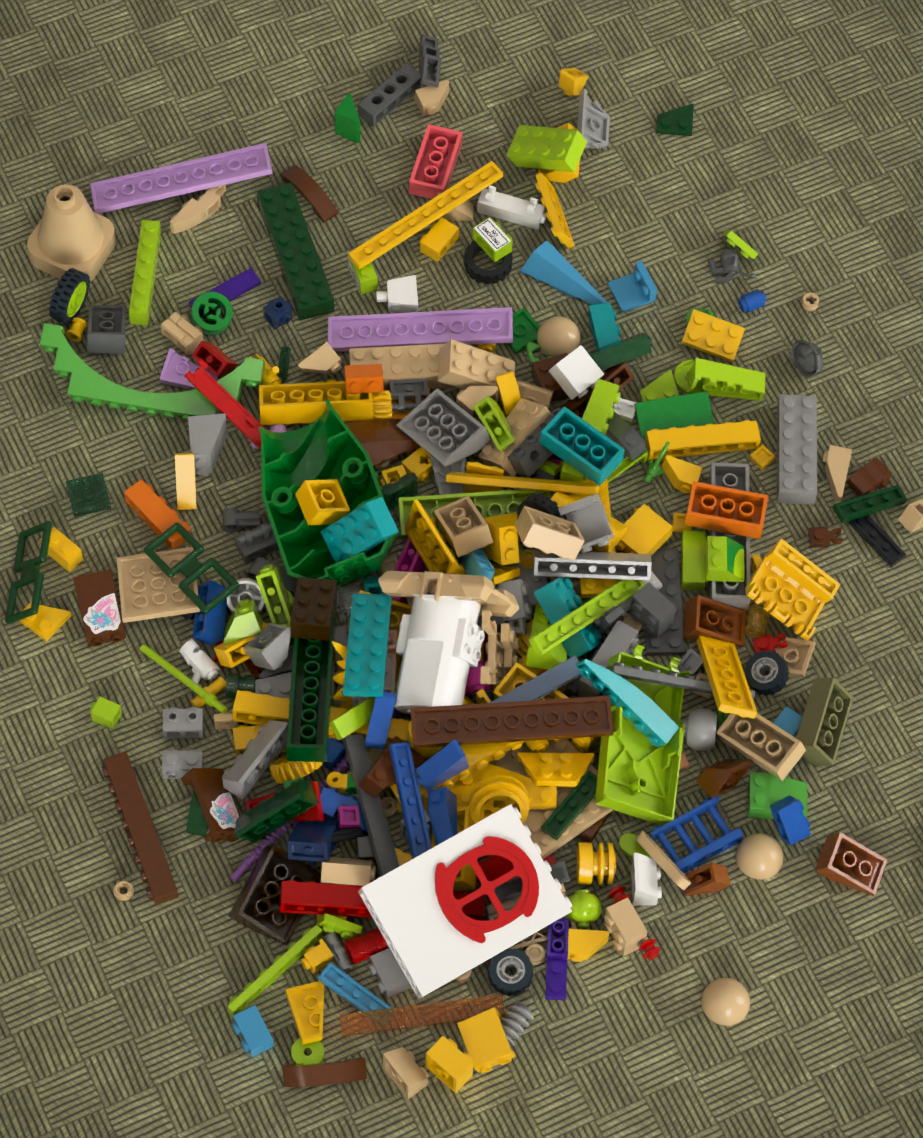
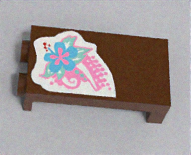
M111 569L73 577L87 645L97 647L103 643H116L125 639V629Z
M192 768L181 778L183 785H193L210 830L204 836L205 841L235 842L239 839L235 837L234 831L236 820L241 816L232 793L223 788V768Z

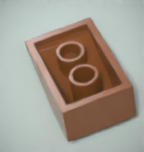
M696 595L685 602L683 637L697 641L699 635L734 643L736 647H743L746 611Z
M838 832L827 836L815 871L832 881L874 896L888 860L845 834Z

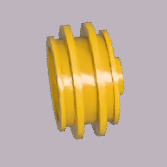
M494 775L479 781L471 790L468 799L471 818L475 824L510 804H514L512 807L518 809L521 814L519 819L523 823L527 819L530 810L526 788L520 781L511 776Z

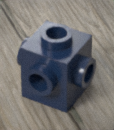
M280 296L277 299L271 300L263 307V315L267 322L274 329H277L292 319L293 307L289 301H285Z

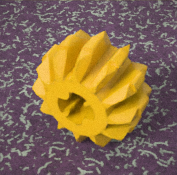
M389 390L373 392V418L391 419V393Z

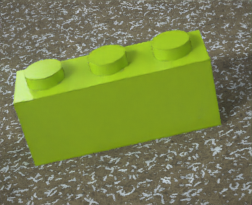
M683 530L681 590L704 591L705 584H709V581H706V531Z

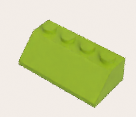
M536 604L530 639L551 626L540 604ZM529 643L526 666L550 670L566 661L567 652L562 643L538 657Z

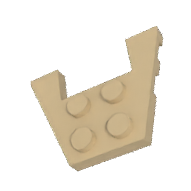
M482 611V629L488 634V642L485 645L488 661L485 662V666L481 667L480 684L499 685L507 675L504 668L505 649L501 643V632L497 633L495 620H490V616H492L491 611Z

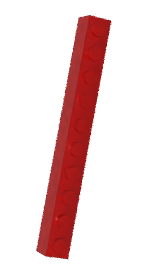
M295 880L282 881L279 912L316 915L327 913L335 916L372 918L358 893L364 886L324 884L314 881L296 882ZM453 890L454 897L457 900L474 892H458ZM484 895L462 907L463 913L472 919L482 921L484 917Z

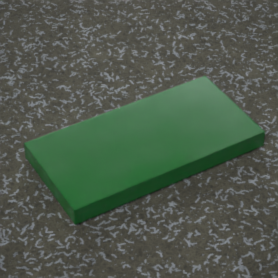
M708 391L634 404L639 432L643 440H645L646 432L652 429L664 430L671 427L685 428L691 425L705 426L706 424H714Z

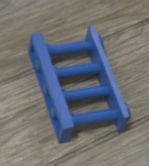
M718 796L712 799H705L700 806L663 826L658 825L654 827L650 832L649 837L653 841L659 840L673 863L683 873L688 872L742 841L743 833L740 828L734 831L730 830L716 810L719 803ZM709 812L723 833V837L718 840L712 838L699 818ZM692 821L707 843L706 846L701 849L696 848L683 829V825ZM675 830L690 852L689 856L685 858L679 857L665 835Z

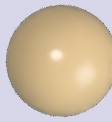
M556 316L549 318L542 323L538 330L537 344L540 345L541 352L546 356L549 354L551 357L565 353L569 355L580 346V331L577 325L566 317Z
M763 833L749 835L737 847V865L745 875L751 878L768 879L777 874L782 867L784 858L782 848L778 841L770 835Z
M719 978L712 981L705 988L701 998V1005L705 1015L711 1021L719 1025L730 1026L741 1022L746 1017L750 1008V997L746 988L737 980Z

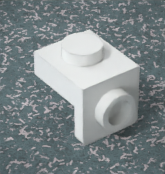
M620 398L619 403L614 404L613 408L621 418L632 422L635 414L634 404L636 402Z

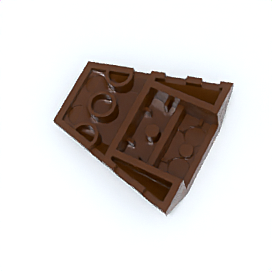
M370 419L345 423L367 451L375 468L382 465V461L387 459L392 461L398 458L400 453L407 454L420 448L416 442L396 426L402 419Z

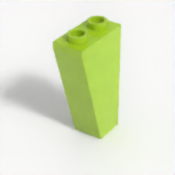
M272 564L263 566L256 575V579L271 622L290 628L292 608L279 566L273 567Z

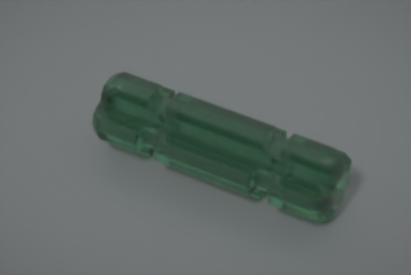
M285 346L281 347L278 365L279 372L277 373V376L282 381L287 380L291 348Z

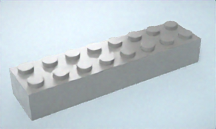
M711 462L709 484L749 492V464ZM709 530L710 536H725L744 546L745 570L744 582L710 581V599L738 609H748L750 598L746 596L745 588L750 581V537Z

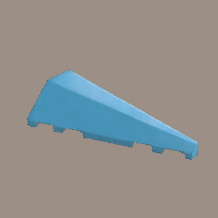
M545 241L533 251L521 269L523 275L528 274L538 282L543 281L551 285V288L566 295L586 301L588 305L608 303L548 241Z

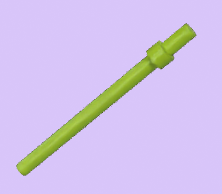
M143 644L140 647V651L202 697L207 705L215 707L222 714L227 711L228 708L218 701V697L213 693L205 691L147 645Z

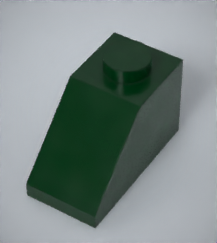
M194 790L186 833L205 836L208 825Z

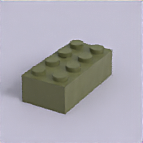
M834 677L814 679L796 737L806 749L803 756L814 766L834 765L854 699Z

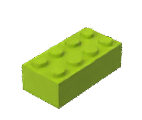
M519 125L506 156L516 167L575 172L587 141L578 130Z

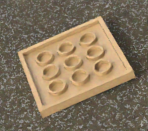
M193 547L155 553L172 568L191 553ZM146 554L117 558L123 623L200 612V609L178 587L179 583L186 578L181 572L169 578ZM196 579L188 587L199 597Z

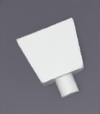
M416 275L388 280L387 291H376L377 302H388V311L393 313L418 312Z

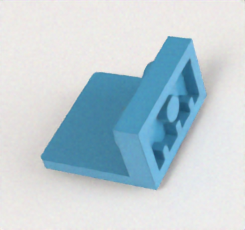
M642 261L635 263V269L632 274L608 282V287L621 312L656 301L657 288Z

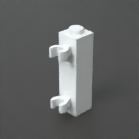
M490 185L489 189L482 190L477 202L478 213L539 230L541 223H545L547 217L546 213H544L545 207L537 204L538 199L531 197L530 201L499 193L496 192V187Z

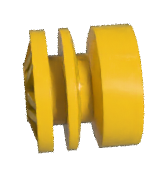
M578 842V885H591L593 876H597L599 885L603 884V876H606L607 885H612L616 873V854L613 843H607L606 852H604L603 843H599L597 852H593L592 843Z

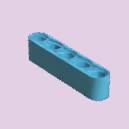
M482 548L474 550L467 555L457 557L467 575L485 576L489 580L492 579L495 569Z

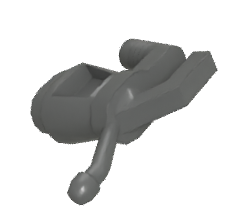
M735 249L723 250L721 252L720 261L722 268H717L714 259L708 260L713 276H726L715 278L716 284L728 283L737 274L748 278H755L756 274H747L739 271L740 256Z

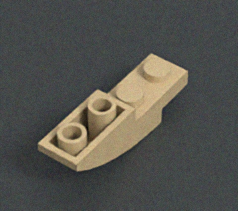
M226 185L209 188L205 194L200 195L198 201L191 198L188 203H184L180 212L170 220L171 233L176 234L193 228L213 215L221 207V196L226 191Z

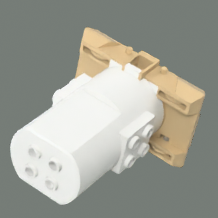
M386 571L378 580L382 591L389 596L407 598L408 605L412 606L411 614H403L402 621L399 625V637L396 641V653L402 656L395 692L397 696L394 708L411 716L410 708L463 705L469 668L478 666V661L481 658V645L485 636L484 630L478 626L479 616H482V611L490 610L492 616L512 617L519 610L515 596L504 589H495L493 581L485 576L443 574L442 572L425 571V573Z

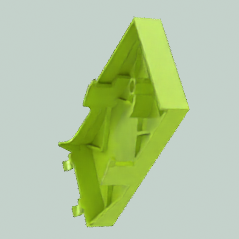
M638 644L634 647L633 655L619 652L608 660V666H613L614 663H624L628 668L641 666L645 671L657 669L661 670V674L673 672L678 673V677L683 678L691 674V671L679 672L677 667L681 660L675 657L670 660L669 668L643 659L641 654L645 647ZM624 678L652 699L679 728L667 744L656 747L648 741V738L642 732L636 730L634 724L629 719L622 716V707L617 708L611 704L614 733L613 736H601L595 804L662 826L674 820L685 724L681 723L684 689Z

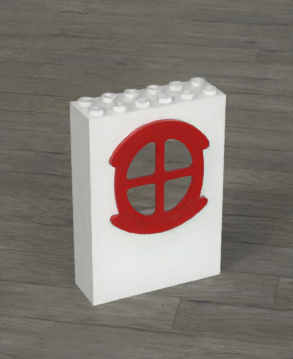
M511 804L374 880L358 891L418 1000L572 912L570 900L567 896L564 897L560 891L562 889L561 884L557 878L553 879L549 863L541 858L540 854L542 852L536 842H532L529 837L531 836L527 825L523 826L519 819L521 818L520 812L516 807L513 808ZM486 855L500 856L509 860L513 864V869L493 881H488L477 859ZM469 864L479 879L481 887L462 899L457 900L453 894L454 881L459 871ZM518 876L522 880L521 896L515 907L508 912L504 910L494 890L499 885ZM482 895H487L498 913V918L490 921L475 920L466 916L462 911V907Z

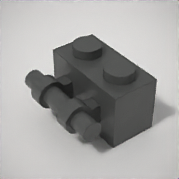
M271 523L259 525L254 530L242 532L235 537V546L245 565L253 562L257 557L262 558L279 551Z

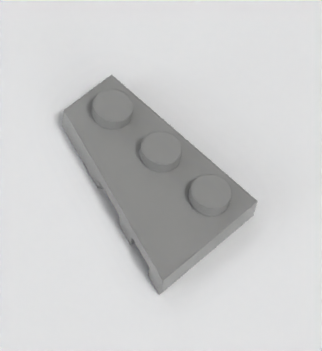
M429 454L438 494L463 493V484L446 482V475L450 471L465 473L466 457L444 467Z

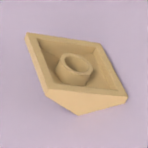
M789 637L782 639L780 642L787 641L788 647L776 648L775 650L788 666V677H804L816 643L814 641Z

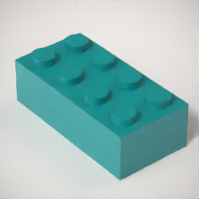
M565 406L540 433L539 443L598 486L623 461L625 449Z
M380 497L366 502L320 532L335 563L359 553H366L399 531L383 498Z
M560 577L533 592L551 625L583 605L581 598L573 590L571 580L567 577ZM590 623L561 643L571 658L575 655L576 657L583 655L603 643V641L601 640L600 632Z

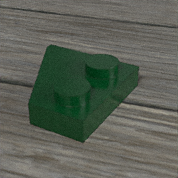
M694 104L658 114L656 133L692 136Z

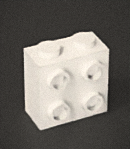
M582 345L549 370L571 400L576 396L579 398L584 396L588 392L587 388L590 386L593 389L598 378L604 375Z

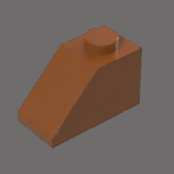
M710 863L686 874L685 876L691 881V884L684 890L685 896L715 893L730 886L727 867Z

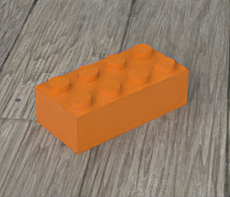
M693 481L685 525L760 539L769 495Z

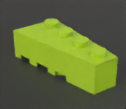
M695 358L689 372L688 394L708 391L709 396L761 401L765 394V373Z

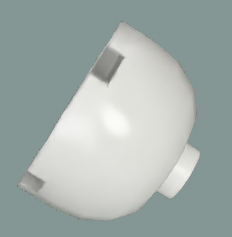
M250 578L236 580L240 585L239 588L227 597V605L230 610L234 611L235 606L242 600L249 599L250 601L254 599L258 610L261 611L265 602L258 582Z

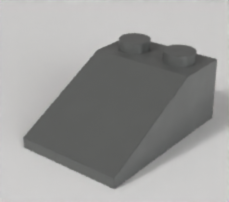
M89 305L87 353L125 354L126 306Z

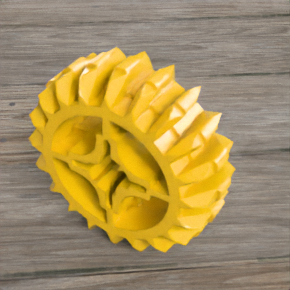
M287 754L274 760L269 768L272 778H274L275 782L281 784L285 781L302 778L313 773L321 767L323 762L287 761Z

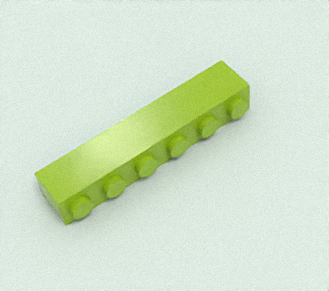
M142 220L129 307L130 324L149 326L161 239L160 221Z
M598 378L582 419L606 435L609 427L607 421L608 419L612 420L615 412L613 406L619 403L621 393H618L620 385ZM564 462L560 480L573 482L588 481L586 476Z

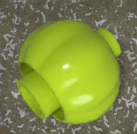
M575 890L574 894L568 897L572 904L570 908L572 912L567 914L566 917L577 924L578 928H589V924L598 920L602 913V904L597 896L591 894L590 890Z

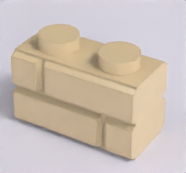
M174 312L169 319H166L161 324V333L187 355H190L199 343L203 341V332L200 327L190 324L189 319L185 315Z

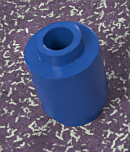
M756 289L742 295L738 299V305L743 313H749L765 306L766 296L763 291Z

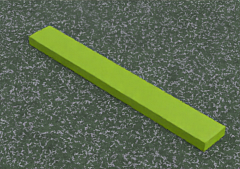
M621 579L529 639V643L538 657H540L604 615L611 607L618 606L633 596L644 586L643 581Z

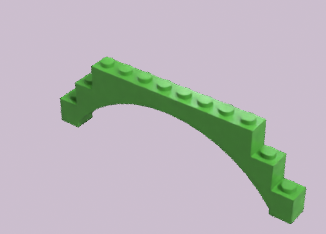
M44 323L40 346L47 353H55L57 351L54 371L59 377L69 378L71 376L67 394L72 398V401L82 403L83 400L90 401V404L101 406V403L108 404V407L114 409L126 407V410L132 412L143 410L146 414L150 415L161 413L167 418L178 416L182 417L181 419L188 421L189 416L218 414L219 410L197 389L178 393H150L126 388L108 380L90 368L75 353L64 336L65 330L63 326ZM245 357V361L239 367L217 380V382L239 402L243 383L248 387L262 385L266 364L264 360Z

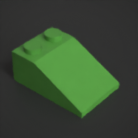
M750 772L748 779V818L774 819L770 805L789 795L801 801L804 810H802L803 814L807 818V783L786 777L781 781L770 773Z

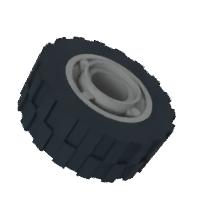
M763 650L751 656L745 664L744 673L747 683L758 694H764V696L774 695L786 686V682L789 679V670L784 659L778 653ZM770 670L768 675L763 676L765 671Z
M508 948L494 956L488 967L489 983L494 987V990L507 996H516L521 992L523 993L530 986L533 977V964L530 962V958L523 951H518L515 948ZM513 969L515 970L516 974L513 976H509L506 974L505 970Z

